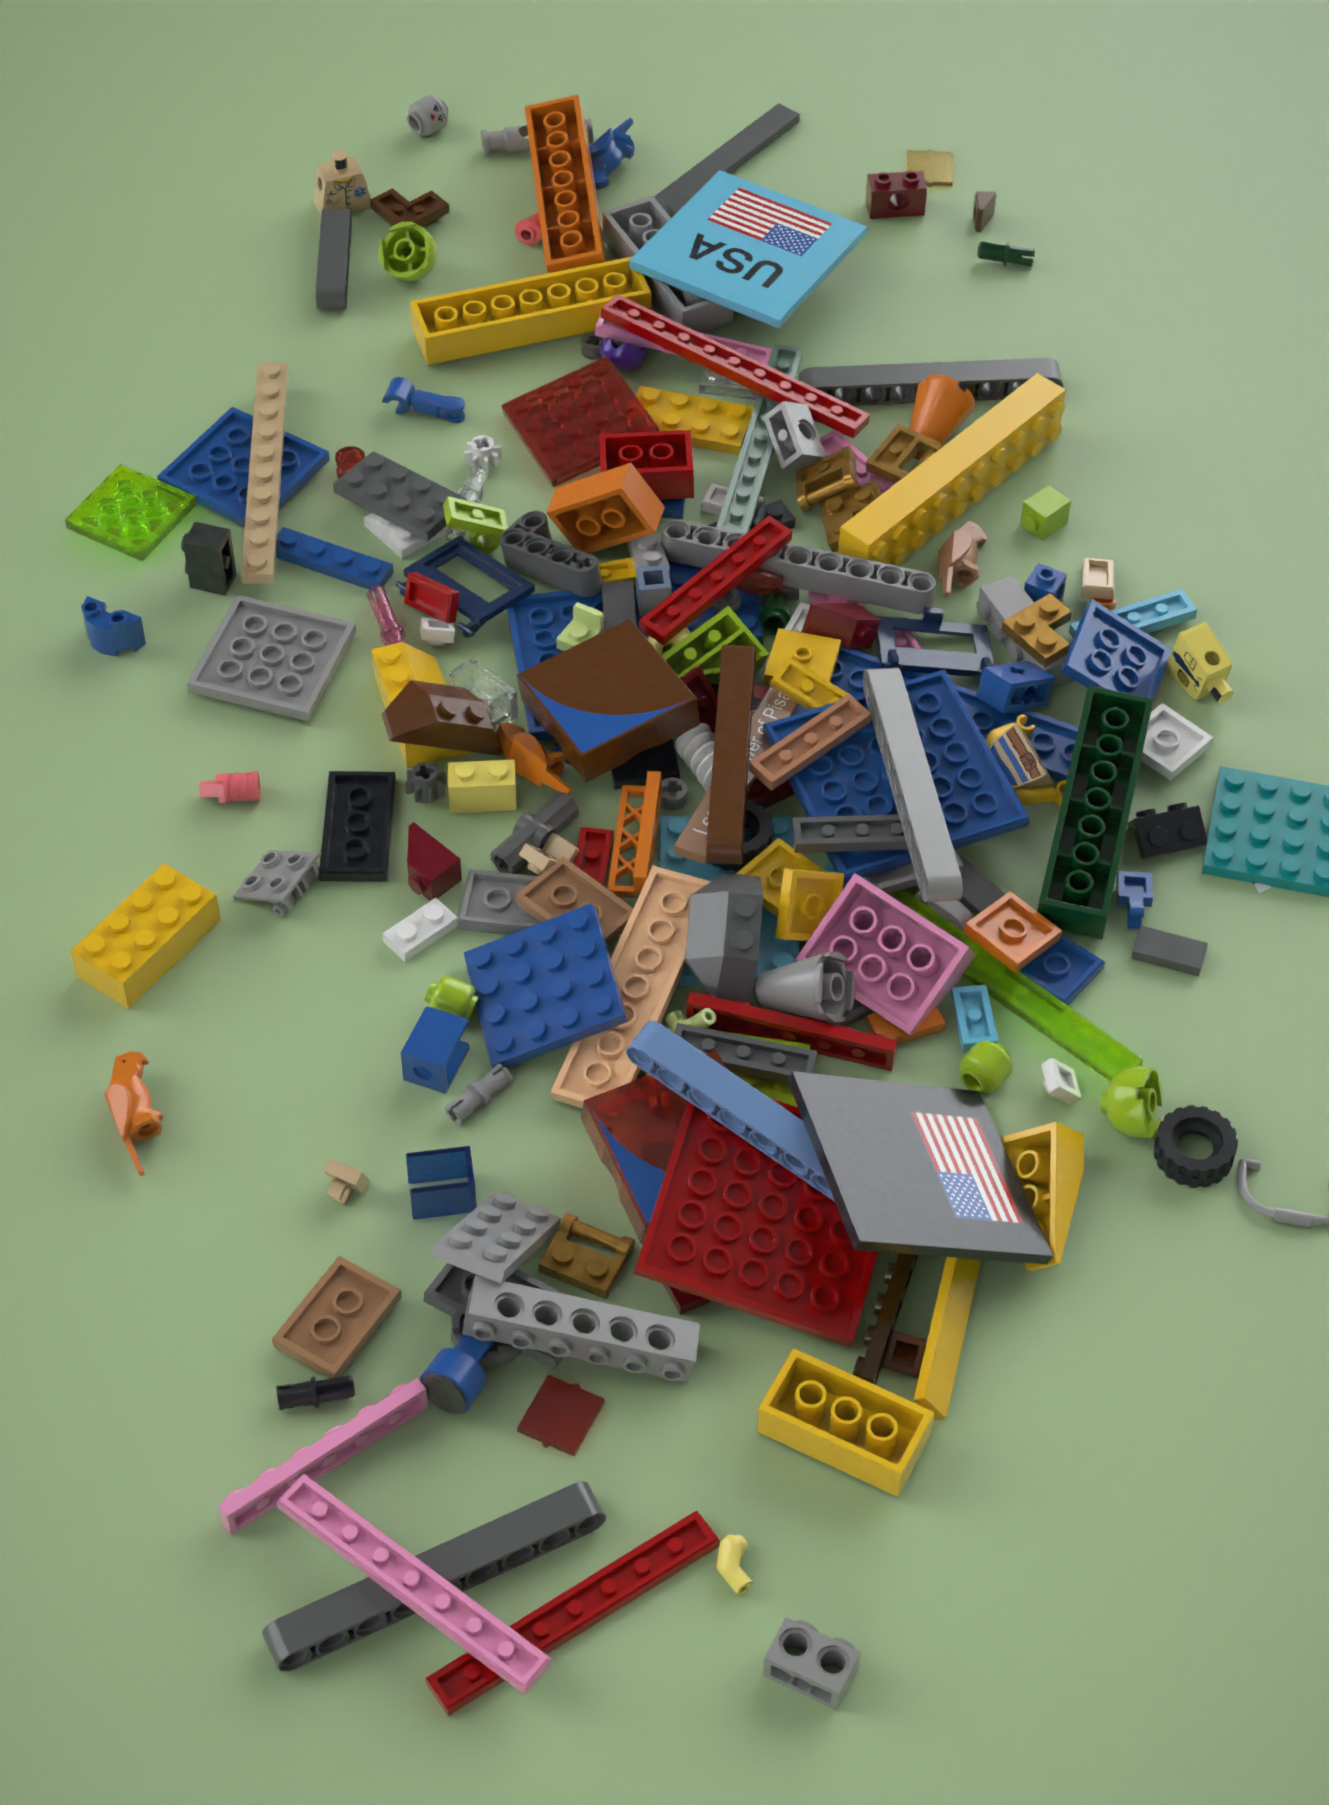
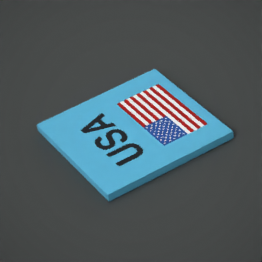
M719 170L629 260V269L779 329L867 235V226Z

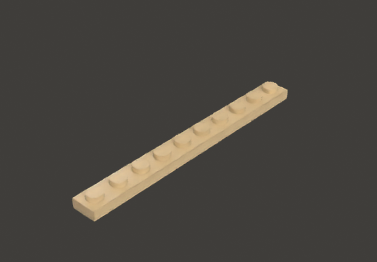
M269 362L257 364L241 566L242 584L274 583L288 363Z

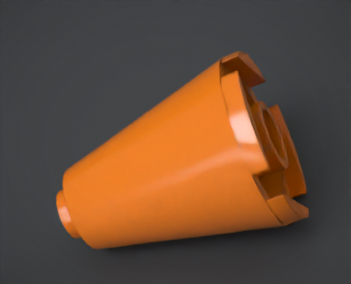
M929 375L926 380L923 381L922 379L918 385L909 429L944 445L972 413L975 405L972 393L968 389L964 392L957 387L959 382L953 378L944 375ZM918 450L913 457L919 460L925 452Z

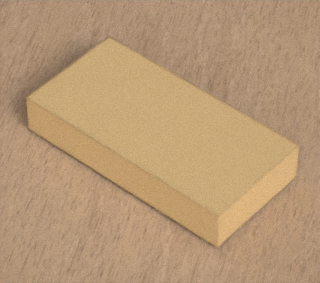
M1083 558L1081 597L1113 600L1114 561Z

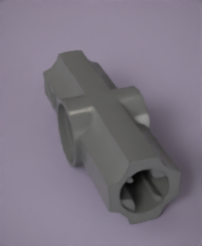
M564 792L556 794L534 815L531 813L522 815L515 824L513 833L490 853L491 861L495 864L497 870L502 873L514 874L527 862V860L519 855L525 843L542 849L552 833L559 834L578 817L579 807L575 804L573 798Z

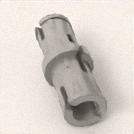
M497 1064L483 1078L478 1081L473 1080L468 1084L467 1090L445 1107L446 1114L452 1121L455 1120V1124L460 1125L480 1107L485 1108L491 1103L490 1099L513 1082L512 1075L506 1067L503 1068L501 1064Z

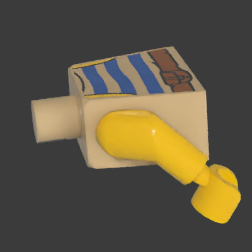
M1024 714L1019 715L1016 723H1009L991 730L985 741L1021 804L1036 805L1054 802L1061 806L1063 794L1060 791L1065 790L1066 781H1060L1055 789L1050 786L1054 782L1029 741L1033 735L1035 725L1024 727L1028 717Z

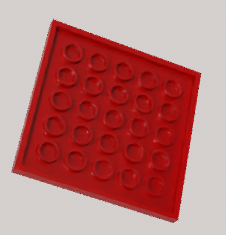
M772 1099L803 1121L798 1107ZM688 1101L633 1274L850 1348L854 1341L878 1252L854 1250L836 1203Z

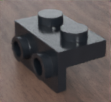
M1187 802L1168 806L1167 812L1156 814L1155 809H1147L1135 813L1136 818L1128 822L1127 826L1128 830L1134 829L1141 859L1206 846L1207 836L1199 805L1188 807Z

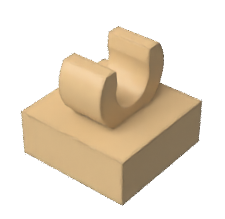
M331 1158L323 1171L332 1180L327 1190V1195L331 1196L332 1200L346 1205L352 1190L365 1194L371 1182L362 1171Z

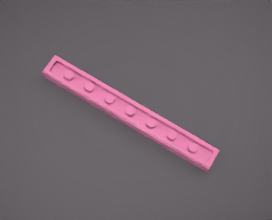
M304 1473L276 1501L279 1510L524 1695L527 1694L551 1666V1658Z

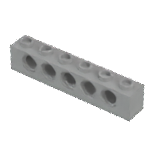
M475 1275L468 1296L462 1334L472 1336L480 1341L491 1340L510 1344L518 1349L529 1348L547 1352L556 1357H571L585 1360L593 1365H608L625 1369L631 1373H646L660 1376L668 1381L688 1382L696 1363L700 1323L506 1281L500 1284L485 1277Z

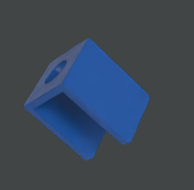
M429 1006L425 1007L401 1051L403 1080L446 1094L470 1049L469 1043L460 1040L468 1025V1020Z

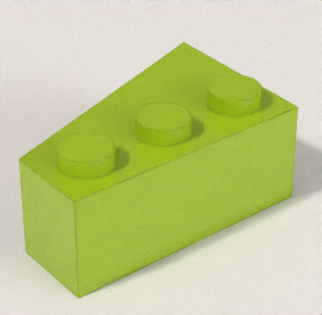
M727 606L661 656L679 677H682L691 669L700 666L709 682L716 683L719 682L722 645L755 646V670L762 668L770 654L733 610Z

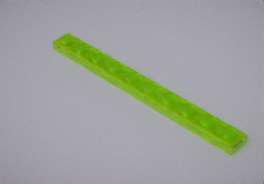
M903 889L888 894L971 948L975 957L962 976L974 985H986L989 996L1110 1082L1118 1072L1126 1068L1142 1066L1143 1059L1020 971L1014 973L965 935L961 929Z

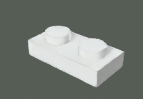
M434 898L382 933L383 942L406 962L458 927V917L437 898Z

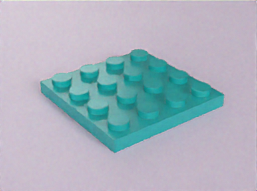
M1220 766L1201 874L1250 883L1256 882L1271 887L1329 897V786Z

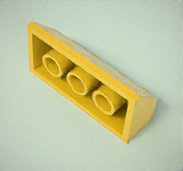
M404 642L371 649L373 674L385 709L410 680L446 685L436 657ZM398 742L407 768L416 766L419 763H429L470 753L467 751Z

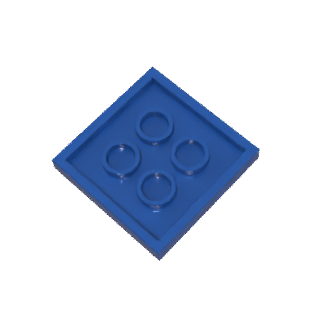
M1092 599L1085 606L1061 672L1086 688L1093 686L1155 699L1172 649Z

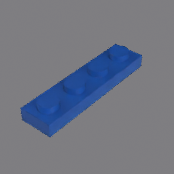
M285 527L277 534L276 558L379 593L394 573L393 564L321 539Z

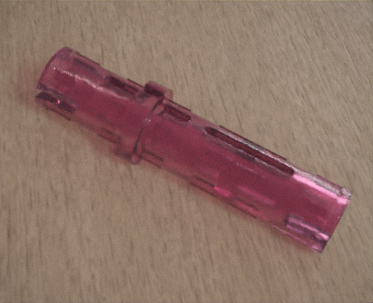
M380 585L373 586L372 590L375 597L371 590H368L366 595L380 627L382 643H385L386 646L400 642L406 643V632L397 621L386 589Z

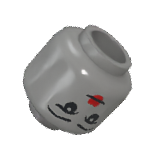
M427 95L410 105L407 115L408 124L413 132L426 137L430 136L447 125L448 107L444 101L439 100L433 95Z

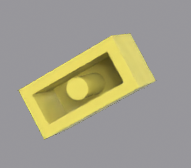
M514 759L448 762L450 814L517 811Z

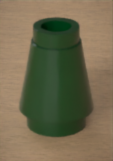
M781 591L770 593L759 616V621H762L763 630L768 634L776 635L778 628L785 629L790 620L787 596Z

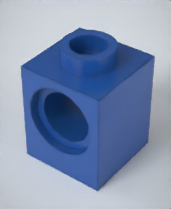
M1038 563L1026 580L1024 590L1033 602L1051 593L1062 603L1067 574Z

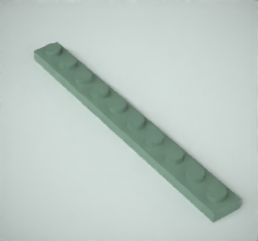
M774 344L768 366L796 379L802 360L803 349ZM758 394L716 526L717 528L746 534L751 527L774 451L763 416L780 404L761 394Z

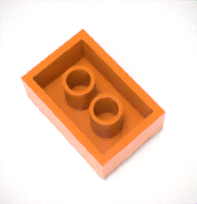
M628 463L557 487L546 513L575 549L590 554L656 533L665 506L632 463Z

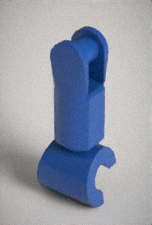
M404 377L393 378L382 399V403H389L392 400L399 402L396 414L406 413L411 405L414 412L439 417L453 423H460L465 419L463 411L465 401L462 398L443 396L422 390L415 391L413 384Z

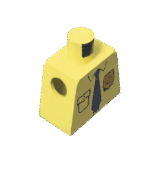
M1206 621L1180 632L1165 667L1167 672L1194 700H1201L1212 695L1218 704H1222L1234 694V691L1226 682L1232 668V661Z

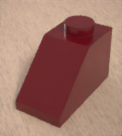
M811 603L801 632L840 639L841 646L848 649L871 648L881 619L857 603Z
M416 823L410 824L407 852L408 884L416 894H422L429 901L434 898L438 899L462 880L461 858Z

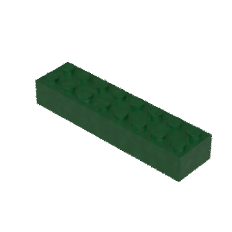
M1088 686L1037 912L1062 931L1103 939L1153 706V698Z

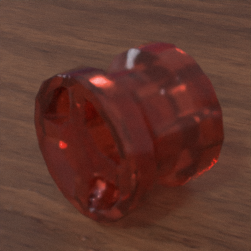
M347 446L336 452L335 462L338 479L365 458V453L362 449Z

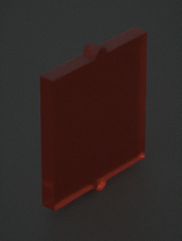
M548 1374L518 1425L517 1432L542 1442L544 1448L551 1446L575 1457L602 1409L605 1399L581 1389L578 1383L572 1385Z

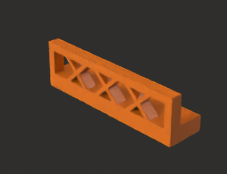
M648 771L646 786L622 785L607 888L618 897L638 898L653 866L663 795L661 772ZM629 797H644L643 805L634 809L628 803ZM636 820L640 823V830L631 835L624 827ZM632 846L637 850L636 857L627 862L621 856V853ZM627 873L633 877L634 886L616 885L617 880Z

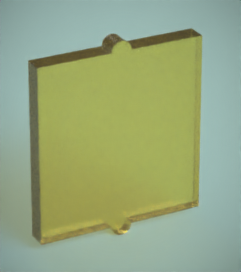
M931 149L927 151L907 150V171H923L927 187H952L953 152L933 151Z

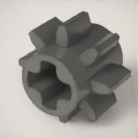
M419 763L413 768V771L407 770V781H405L406 794L414 793L415 802L433 803L438 796L445 795L446 774L445 772L437 773V764Z

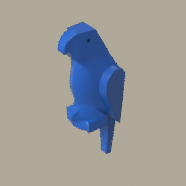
M628 118L613 131L610 128L589 146L596 190L610 185L607 177L618 168L622 159H631L634 156V143L630 135L625 134L633 125L632 118Z

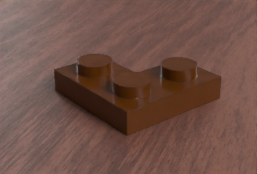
M393 188L370 199L371 209L392 226L400 222H414L423 227L450 213L449 203L432 190L410 202Z

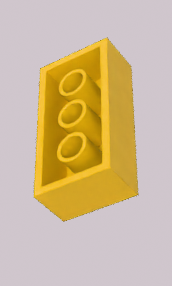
M163 863L70 950L76 977L129 1009L221 920L217 895Z
M793 1348L758 1408L757 1432L899 1497L931 1437L935 1412Z

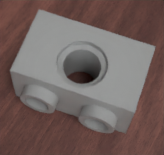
M783 401L763 416L782 470L796 471L826 457L808 405Z

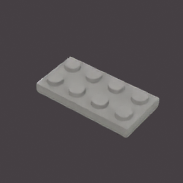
M494 1192L435 1243L432 1257L502 1284L558 1231L561 1217L551 1214L544 1207L530 1206L519 1202L510 1194Z

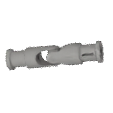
M585 119L589 144H592L593 129L591 119ZM527 125L505 127L503 131L494 132L481 130L483 154L488 155L489 152L506 150L507 153L530 150L529 140L524 138L528 135Z

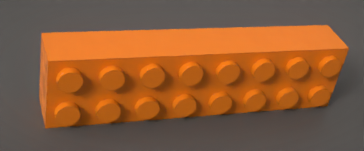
M579 94L524 106L545 263L548 273L607 262L586 120Z

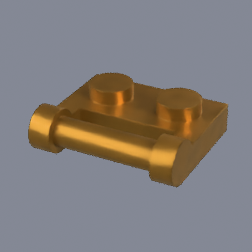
M897 424L866 461V471L896 484L941 449L943 445L934 439ZM918 450L925 452L909 472L902 470Z
M850 446L796 470V498L803 512L812 509L814 504L846 489L851 491L859 487L856 476L855 453Z
M566 1213L561 1220L557 1233L538 1263L539 1272L607 1299L633 1252L635 1240L627 1236L619 1238L578 1221V1216ZM572 1235L612 1250L615 1254L613 1258H610L569 1240Z

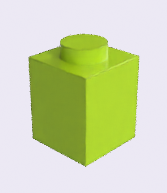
M1048 485L1023 502L1020 524L1027 531L1044 540L1068 523L1071 500Z

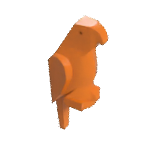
M509 722L499 723L497 736L505 760L514 759L515 773L541 787V783H544L570 796L573 789L559 778L565 766L564 754L560 751L555 753L547 751L534 736L524 732L525 729Z
M130 1051L115 1057L110 1085L105 1091L104 1096L121 1137L141 1177L145 1173L133 1143L140 1140L144 1142L162 1134L160 1121L163 1119V1116L159 1111L152 1110L150 1092L141 1080L144 1065L149 1064L147 1058L140 1052Z

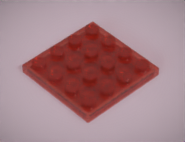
M608 356L501 405L503 414L552 487L600 466L599 434L660 431Z

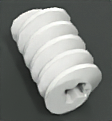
M700 723L699 726L681 734L677 738L675 750H677L679 756L707 792L712 779L715 733L711 732L708 724Z

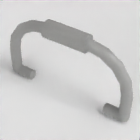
M1245 1158L1239 1160L1237 1175L1239 1194L1245 1203L1257 1213L1273 1218L1274 1222L1304 1227L1329 1224V1214L1313 1216V1213L1280 1207L1272 1209L1260 1204L1248 1191L1246 1179L1247 1168L1260 1170L1261 1161Z

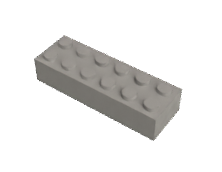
M653 196L602 212L603 240L618 259L632 257L671 217ZM643 274L651 291V301L663 316L702 333L733 322V310Z

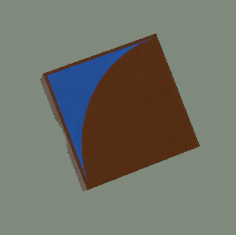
M631 619L517 674L521 701L542 728L556 739L562 753L585 783L626 763L638 753L659 746L700 725L697 698Z

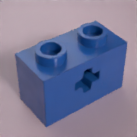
M1029 661L984 667L976 697L1001 713L1046 707L1055 676Z

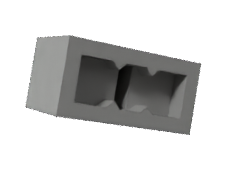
M786 1617L764 1658L763 1676L838 1711L858 1671L860 1651L855 1650L854 1646L844 1639H832L819 1633L808 1622L794 1621ZM796 1647L804 1653L800 1656H792L785 1650ZM835 1665L842 1671L830 1674L824 1671L823 1667Z

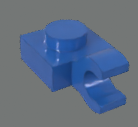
M1117 871V905L1127 906V929H1139L1140 925H1142L1141 917H1144V907H1152V873Z

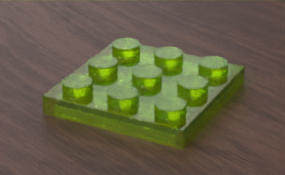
M119 464L65 519L66 528L143 561L196 506V498L192 494Z

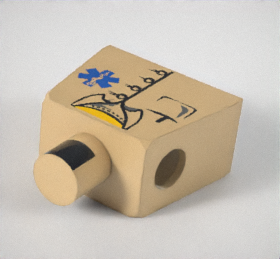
M343 150L333 151L330 154L331 162L320 164L316 169L314 204L320 216L322 209H351L352 213L371 208L369 190L356 158H348L347 153Z

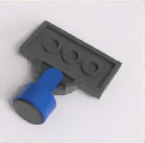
M447 1263L424 1292L423 1302L452 1316L451 1342L454 1348L441 1349L420 1377V1382L426 1388L427 1398L430 1402L449 1413L461 1414L467 1412L487 1385V1377L482 1367H498L512 1362L521 1353L554 1370L557 1368L564 1357H556L550 1353L529 1348L518 1349L510 1344L491 1340L480 1341L472 1336L463 1335L462 1331L468 1296L474 1277L477 1274ZM518 1269L505 1280L510 1283L565 1294Z

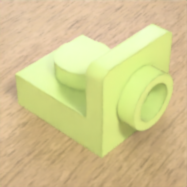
M577 602L573 606V620L556 638V647L565 651L604 632V614L592 607Z

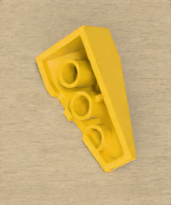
M1053 1122L1000 1137L1053 1254L1048 1264L1024 1263L1025 1268L1029 1271L1061 1263L1084 1171V1134L1059 1122Z

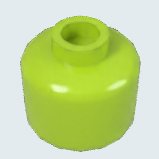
M446 975L440 979L438 984L431 982L424 1001L430 1003L429 1007L466 1018L469 1023L479 997L474 995L475 988L473 985Z
M984 1040L976 1043L959 1063L962 1083L969 1090L985 1094L996 1091L1013 1070L1010 1053L1007 1048L1000 1043Z

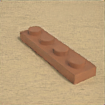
M848 694L749 762V771L772 791L869 724L872 713Z

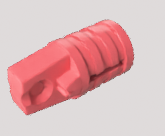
M259 772L216 774V780L200 782V798L218 797V803L241 802L243 800L260 801L261 782Z

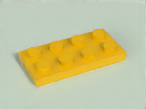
M639 386L624 423V433L691 430L692 446L739 455L754 407L653 387Z

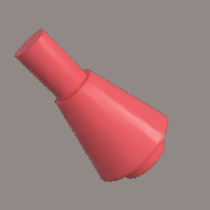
M539 211L519 221L515 226L516 237L523 244L533 246L539 243L541 239Z

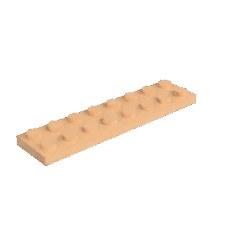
M652 866L611 957V963L628 1022L572 1043L550 1092L552 1100L589 1111L594 1110L596 1113L619 1119L641 1069L628 1058L626 1049L648 1021L661 1023L686 966L684 960L690 896L712 881Z

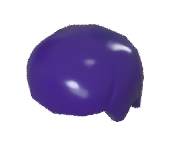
M609 338L602 340L599 350L606 364L619 372H633L637 370L648 353V350L645 348H638L629 343H623L621 346H618L613 342V339Z

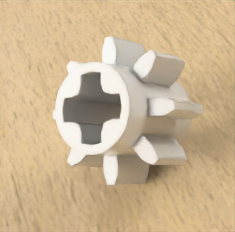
M481 435L466 443L467 450L464 451L465 464L472 463V471L489 473L494 467L500 466L499 458L502 457L501 445H494V438Z

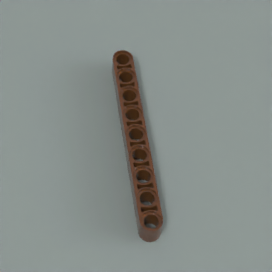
M722 645L707 829V864H742L756 665L755 646Z

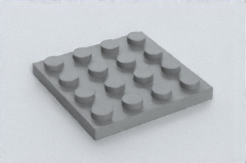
M237 595L187 683L188 692L309 722L356 634V623Z

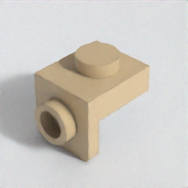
M552 833L542 849L525 843L519 855L529 862L527 865L528 869L540 875L561 857H565L570 862H573L579 849L558 834Z

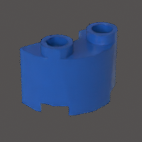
M89 596L86 597L81 609L86 634L93 649L101 654L117 656L116 651H125L133 648L135 652L146 644L140 616L125 610L109 613L106 611V603Z

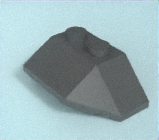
M725 873L691 894L684 962L709 994L720 999L745 1002L749 1005L751 1003L759 958L763 890L760 877Z

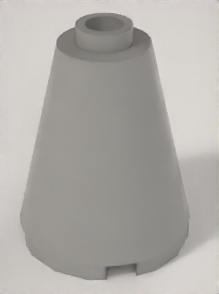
M826 952L760 973L754 983L753 993L759 1004L766 1008L830 1023L842 1022L846 1019L842 1017L844 1012L851 1011L854 1004L855 979L853 971H847L843 963L849 962L846 956L840 952Z

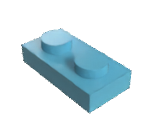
M987 986L952 987L951 1001L962 1052H968L976 1043L983 1040L998 1043Z

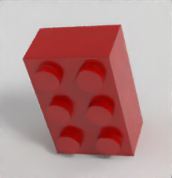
M691 430L599 434L600 473L632 463L659 500L694 498Z

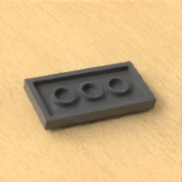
M374 451L333 483L335 494L426 541H429L447 526L443 508L447 496L467 500V498Z

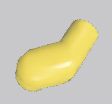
M730 1534L724 1537L719 1544L716 1568L737 1595H741L749 1590L753 1584L752 1580L739 1566L741 1556L748 1549V1544L742 1535Z

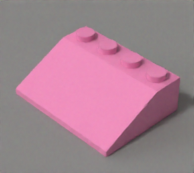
M854 873L798 954L796 960L800 961L826 952H840L849 961L843 962L846 970L853 971L854 999L911 1036L950 992L951 988L956 985L974 959L975 954L969 946Z

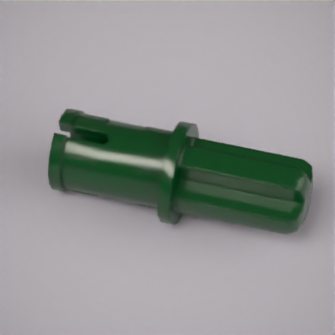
M980 242L977 250V257L979 259L1003 262V265L1012 263L1032 267L1033 258L1022 256L1034 257L1035 248L1010 246L1009 242L1006 245Z

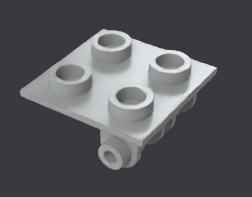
M269 850L262 856L252 873L243 880L241 887L234 894L233 898L270 901L273 904L272 911L276 915L282 917L284 914H289L297 903L296 900L302 898L303 893L308 890L314 879L318 877L320 866L316 860L320 854Z

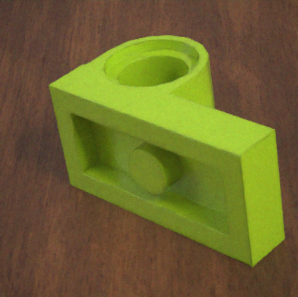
M447 496L443 504L447 527L469 531L471 544L484 553L495 551L500 546V535L508 528L505 509Z

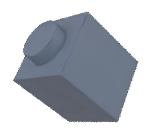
M668 565L636 567L637 605L639 617H644L671 595L672 588Z

